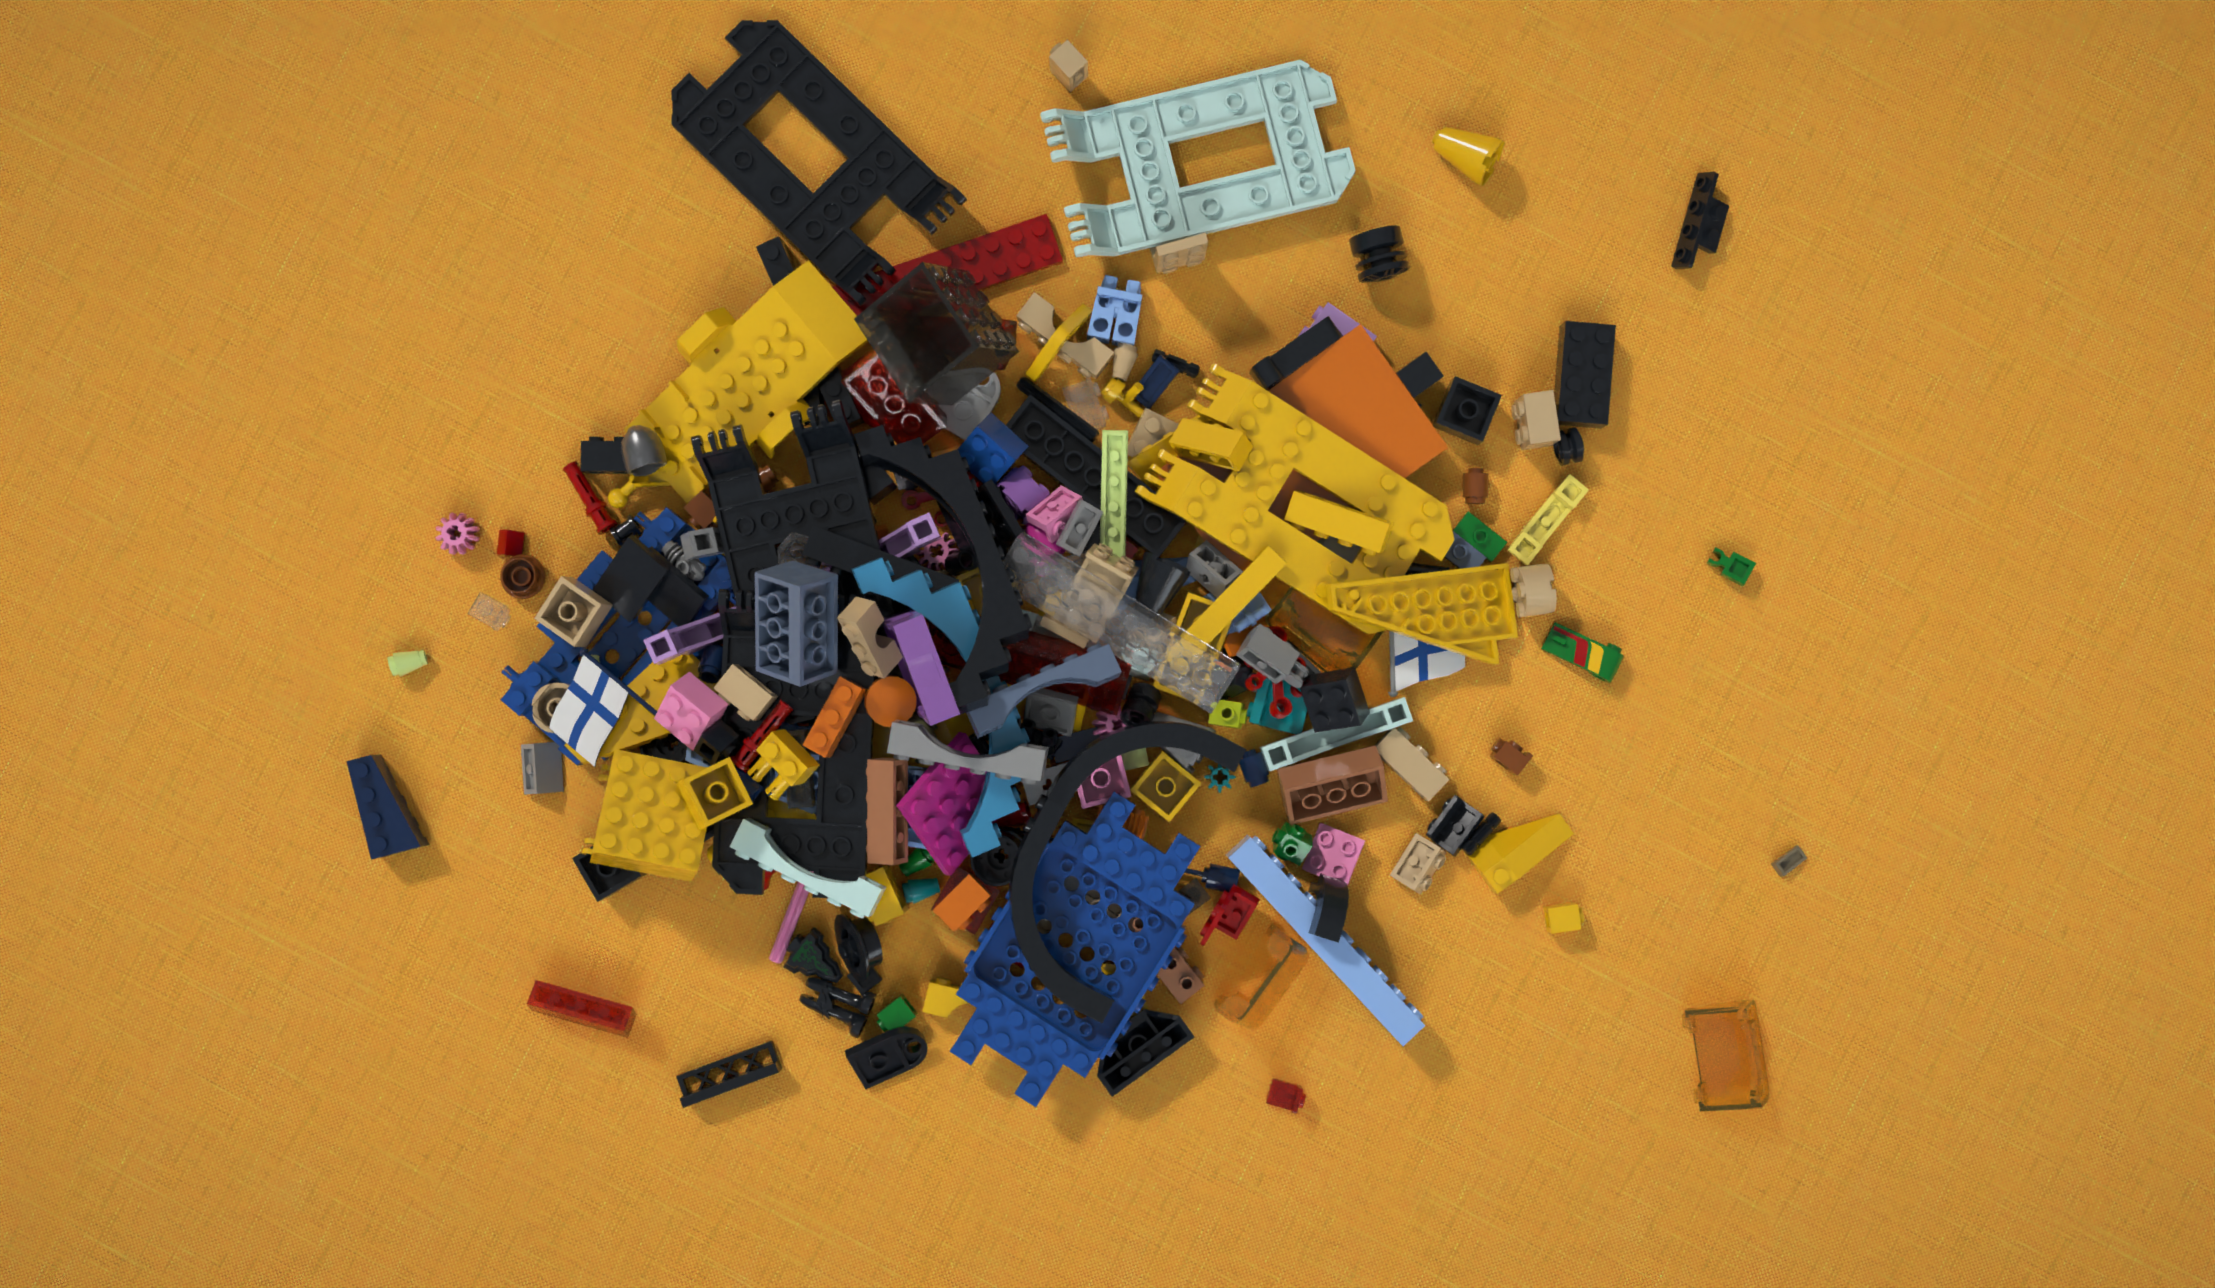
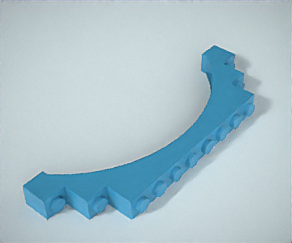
M881 557L851 569L862 594L867 592L880 594L923 614L928 621L950 640L965 662H967L979 630L978 624H980L981 619L977 610H972L968 600L972 598L966 585L962 586L961 582H955L930 592V588L933 587L928 573L923 574L922 570H916L891 580L890 576L894 575L893 569L889 561L884 562ZM998 675L985 679L991 694H993L992 690L1004 684L1007 685L1005 680L1000 681ZM1016 706L1006 718L1002 728L988 734V754L1001 753L1013 749L1022 743L1030 742L1025 728L1020 729L1017 719H1020V715ZM986 772L983 789L976 809L966 828L959 830L968 853L972 858L1001 846L998 838L1002 837L997 823L992 824L991 822L1019 810L1017 802L1021 801L1015 787L1011 788L1010 786L1020 782L1021 778L1011 776V779H1001L995 777L996 773Z

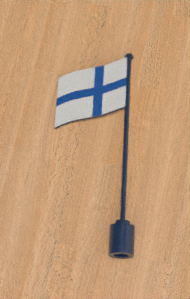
M584 648L580 651L582 659L574 679L557 705L549 728L596 767L600 751L617 724L628 695H631L654 716L657 711L588 653V649ZM737 767L736 770L753 803L762 792L763 786Z

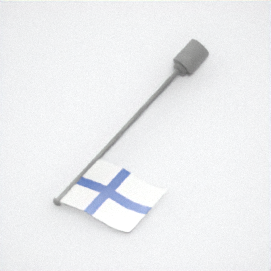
M1389 631L1391 692H1388L1391 697L1398 695L1396 691L1417 682L1448 676L1465 667L1464 655Z

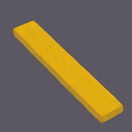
M1268 545L1162 656L1181 673L1278 574L1287 562Z

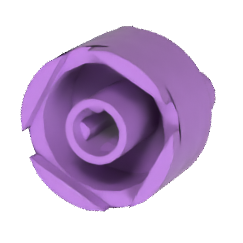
M1024 465L1020 468L1014 467L995 485L1000 488L1006 504L1014 511L1015 519H1023L1021 524L1026 525L1029 523L1026 514L1049 496L1050 493L1044 485H1038L1032 479V473Z

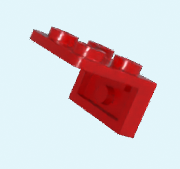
M1235 884L1230 892L1224 890L1200 932V935L1203 936L1200 944L1205 946L1214 928L1237 940L1260 899Z

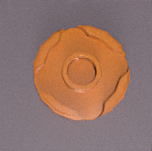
M887 675L885 679L881 677L876 679L867 689L864 705L867 714L877 724L891 727L892 722L897 719L908 721L912 717L916 709L917 697L914 688L906 680L898 676Z

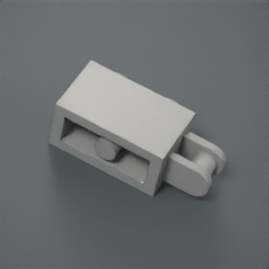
M1261 624L1257 625L1247 634L1236 653V656L1275 684L1284 680L1291 686L1300 688L1303 684L1302 679L1307 677L1309 673L1305 666L1296 661L1300 653L1291 644L1283 641L1273 634L1269 628Z

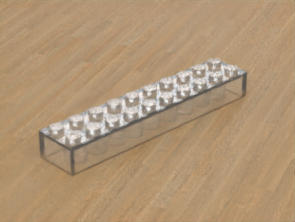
M1025 532L1020 533L1016 537L1005 556V560L1002 561L1005 569L1010 568L1014 579L1011 585L1014 591H1019L1022 599L1092 642L1101 644V646L1109 644L1115 656L1212 714L1239 670L1241 664Z

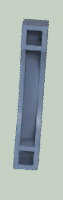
M1096 644L1088 648V653L1079 657L1078 654L1070 655L1063 659V664L1056 667L1054 664L1047 665L1040 669V674L1033 677L1027 674L1016 680L1017 683L1007 687L1004 684L993 689V694L988 696L987 706L966 713L977 738L1002 728L1006 718L1015 706L1028 695L1041 688L1062 683H1078L1097 687L1118 678L1122 671L1110 645L1101 646V644Z

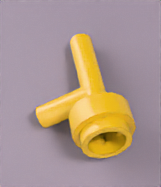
M1112 377L1100 391L1103 394V398L1110 404L1117 399L1140 419L1144 409L1133 400L1144 389L1143 385L1140 382H1136L1125 394L1122 390L1126 384L1119 378L1116 380Z

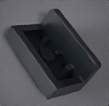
M1454 795L1452 799L1449 798L1442 807L1443 812L1440 816L1431 821L1427 828L1426 836L1456 857L1462 845L1470 838L1485 816L1464 802L1459 796Z

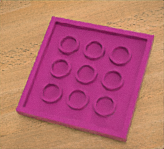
M958 732L947 745L965 753L979 754L967 734L963 732ZM935 762L934 765L928 767L896 806L943 874L951 876L969 854L959 830L966 828L976 809L983 789L986 772L985 775L974 774L970 772V768L960 767V770L945 768L944 763Z

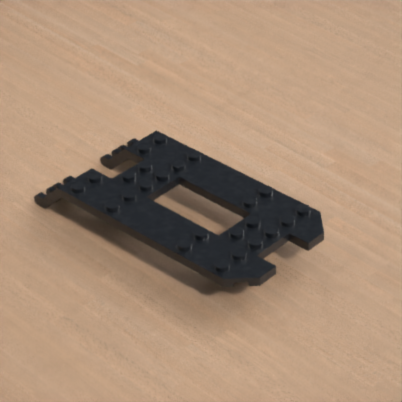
M742 20L725 37L726 42L741 56L708 89L688 73L671 90L672 126L835 286L851 297L859 306H862L866 302V298L860 292H857L855 288L861 283L869 293L874 294L877 290L866 277H870L881 287L884 281L873 270L880 266L888 276H892L896 269L884 257L868 247L851 229L886 196L905 216L923 227L932 236L937 231V227L926 217L933 213L941 223H945L948 219L937 206H940L946 213L952 216L955 210L944 199L950 195L958 205H963L967 199L956 187L937 176L778 20H767V22ZM778 93L847 158L814 193L745 127Z
M841 400L832 402V409L837 421L829 422L825 405L817 406L821 425L818 423L814 407L807 409V415L812 426L808 428L803 426L800 411L790 412L793 429L806 457L812 483L764 494L759 468L741 424L732 428L737 443L735 446L730 447L728 434L725 429L718 430L722 449L719 447L715 431L708 433V440L712 451L707 453L704 450L702 436L696 435L691 437L695 456L708 481L734 596L738 589L744 590L745 609L747 591H755V572L781 564L777 545L809 537L812 526L881 551L856 441L845 416ZM846 573L844 577L838 576V596L840 593L846 594V607L849 605L850 594H856L860 598H864L867 594L875 596V602L883 618L896 613L893 599L873 592L862 594L857 582L854 581V576ZM881 624L877 629L878 635L887 637L884 627ZM897 664L888 675L898 676L903 679ZM788 715L784 721L789 724H795L816 719L817 716Z
M719 589L718 609L723 630L721 678L732 664H739L778 696L759 721H746L737 713L739 709L732 703L727 706L720 720L739 734L735 743L737 749L732 754L733 756L743 746V740L747 737L751 738L780 700L793 708L789 715L818 716L839 676L847 677L867 689L876 680V676H869L862 670L861 663L857 655L852 651V646L847 636L842 632V626L839 621L837 674L799 687L757 672L755 591H747L745 609L744 590L738 589L735 593L736 609H730V591L728 589ZM840 593L838 596V616L846 608V594ZM850 594L849 604L855 597H858L856 594ZM866 594L864 599L875 601V596ZM865 696L832 757L824 758L819 755L820 766L818 772L816 819L768 817L769 794H766L765 789L769 787V770L762 781L758 782L763 786V790L752 805L714 823L712 867L719 875H722L736 894H764L765 870L758 866V861L752 858L749 860L743 859L735 854V849L730 847L742 820L745 818H751L771 828L770 835L778 847L792 861L808 871L826 878L842 881H857L859 877L867 874L866 768L867 759H872L874 720L867 714L864 705ZM771 722L770 725L766 728V730L764 731V733H766V732L768 731V729L772 726V722ZM748 751L746 755L742 758L743 760L748 756L750 751ZM758 755L755 758V760L751 763V765L749 766L750 769L759 760V758L761 757L760 755ZM818 893V895L813 894L812 898L828 897L821 893Z

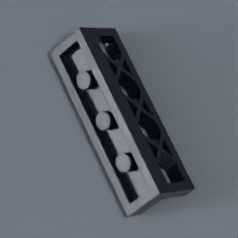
M772 1040L677 1075L676 1078L683 1094L680 1098L682 1107L693 1105L779 1073L782 1067ZM768 1048L773 1062L762 1064L755 1061L758 1051ZM754 1053L752 1059L747 1057V1055ZM741 1058L749 1062L746 1072L739 1073L731 1069L736 1059ZM730 1062L728 1067L723 1065L725 1063ZM752 1064L758 1066L754 1069H751ZM715 1067L726 1071L723 1079L718 1082L707 1078L711 1069ZM706 1071V1073H705L704 1076L701 1075V1074H698V1073H701V1072ZM729 1073L735 1075V1076H732V1077L727 1078V1076H728ZM690 1076L701 1079L702 1082L699 1088L689 1092L684 1079ZM705 1082L710 1084L708 1086L703 1087Z

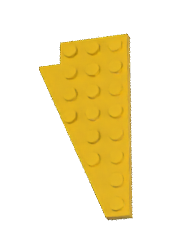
M1508 563L1325 585L1328 609L1331 612L1491 665L1500 664L1496 640L1518 638Z

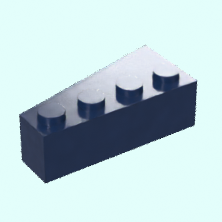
M369 755L346 761L371 860L430 845L426 837L421 833L416 818L412 816L408 809L407 802L404 796L400 794L396 781L382 755Z

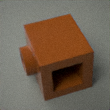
M701 490L683 508L692 516L689 521L698 530L710 527L718 528V525L713 522L716 515L712 499Z

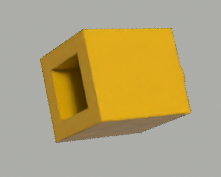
M1571 902L1543 906L1547 932L1554 934L1582 929L1581 923H1584V914L1582 908L1578 907V904Z

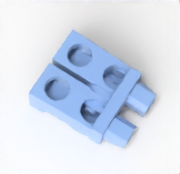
M1105 275L1101 286H1098L1087 332V340L1095 337L1101 343L1109 344L1113 320L1116 318L1112 345L1118 346V343H1127L1134 346L1142 302L1141 282L1128 280L1126 291L1116 290L1118 278Z

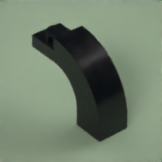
M1320 873L1318 882H1311L1308 892L1316 894L1317 898L1315 913L1308 933L1339 943L1348 908V885L1345 881Z

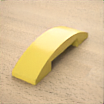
M1569 474L1525 525L1508 548V551L1524 565L1528 566L1541 550L1543 544L1569 512L1576 507L1589 489Z

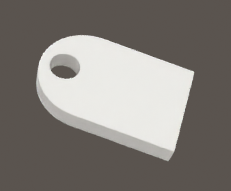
M969 364L962 367L952 378L930 415L929 420L965 441L973 430L992 413L1000 398L1001 386L995 372L982 364ZM980 372H985L989 375V381L985 385H979L975 382V377Z

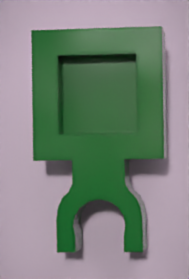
M1715 547L1713 553L1719 555L1720 560L1713 561L1709 558L1707 564L1713 567L1724 568L1721 576L1744 586L1756 563L1735 552L1729 558L1722 550Z

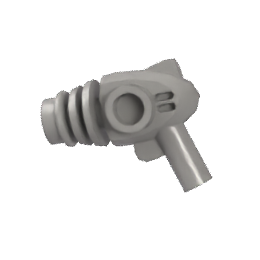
M672 540L663 546L662 552L664 556L691 581L700 582L704 579V571L706 569L704 563L700 562L699 559L686 561L683 547Z

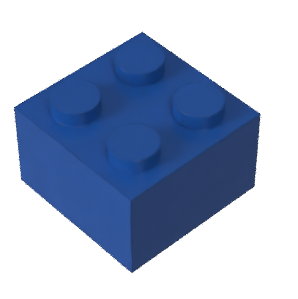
M990 413L973 430L958 448L961 458L966 457L970 472L983 484L991 479L996 484L1029 446L993 413Z

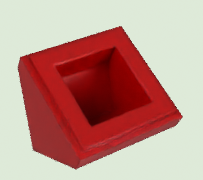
M499 530L496 554L506 556L523 554L525 532Z

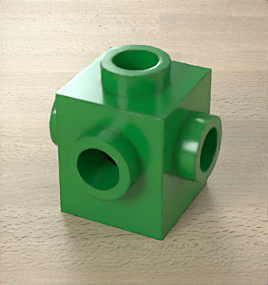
M1285 822L1281 829L1277 828L1271 839L1273 842V853L1281 860H1289L1298 866L1301 865L1313 847L1312 835L1307 833L1301 826L1297 824L1290 825L1288 822Z

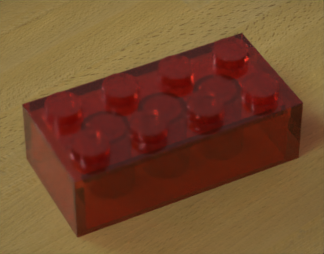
M882 341L843 371L841 383L879 425H883L885 431L891 433L893 440L897 444L918 437L921 438L924 444L947 426L946 413Z

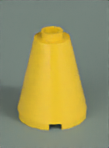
M1444 127L1442 130L1438 129L1432 139L1436 152L1480 186H1484L1495 170L1493 166L1496 160H1500L1505 146V141L1500 138L1450 127Z

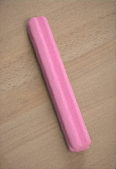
M800 882L796 885L769 956V960L775 963L783 962L786 949L789 946L809 893L804 889L805 885Z

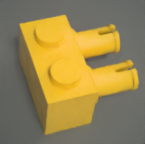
M786 729L772 731L756 749L761 757L747 773L749 776L755 774L752 779L756 782H761L763 777L773 767L779 775L765 789L767 795L772 792L769 797L777 801L789 786L792 787L805 783L820 764Z

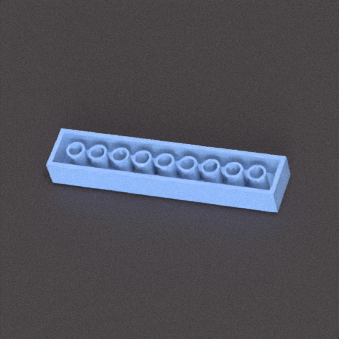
M1246 835L1226 856L1402 1046L1408 1043L1425 1027L1421 1021L1424 1016L1410 1002L1407 1005L1403 1002L1406 997L1394 984L1390 986L1386 984L1389 978L1376 965L1372 968L1368 964L1372 960L1359 947L1354 949L1351 946L1354 941L1344 930H1342L1339 943L1308 933L1315 913V898L1307 891L1303 894L1299 890L1302 884L1290 872L1285 875L1282 871L1285 866L1275 855L1272 854L1269 857L1264 852L1267 847L1258 837L1254 836L1251 838L1249 835Z

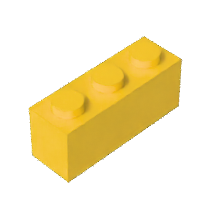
M1182 418L1169 441V444L1179 457L1235 471H1240L1253 448V445L1247 438V434L1241 429H1228L1217 423L1211 425L1199 419L1190 420Z

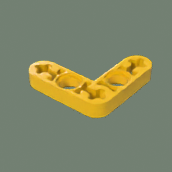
M1083 303L1057 328L1025 373L1026 376L1034 382L1042 376L1065 342L1091 316L1092 310Z

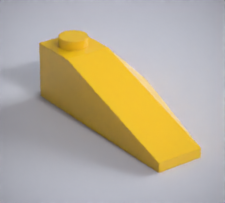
M1560 813L1490 834L1480 846H1477V850L1472 855L1466 854V856L1491 891L1498 894L1527 873L1574 835V833Z

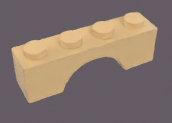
M1034 292L1016 315L1017 321H1019L1018 326L1028 334L1032 331L1039 336L1038 341L1043 346H1045L1056 331L1053 326L1054 306ZM1093 337L1082 343L1066 341L1057 355L1068 364L1071 361L1079 367L1077 371L1087 379L1093 377L1096 380L1114 357V352Z

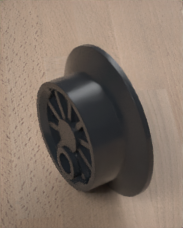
M839 914L834 922L839 954L851 975L857 981L864 982L868 979L869 968L877 966L882 962L883 954L879 937L874 926L866 917L851 921L845 914Z

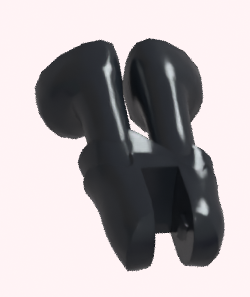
M815 977L808 978L805 985L820 992L817 999L807 994H801L799 1001L807 1008L819 1013L822 1017L825 1016L829 1020L831 1017L843 1021L849 1026L850 1035L858 1039L868 1019V1016L863 1014L869 1015L876 994L866 992L863 995H858L842 990L829 981ZM834 999L856 1008L863 1014L835 1005Z

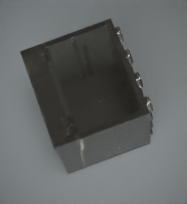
M922 262L854 318L908 403L953 405L1019 352L1015 346V338L1005 331L1001 325L1003 323L1001 317L991 310L988 305L989 300L987 296L977 289L974 284L976 282L975 278L967 270Z

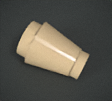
M1118 343L1117 348L1114 349L1113 378L1116 380L1119 378L1122 382L1127 381V377L1138 357L1136 353L1137 347L1127 343Z

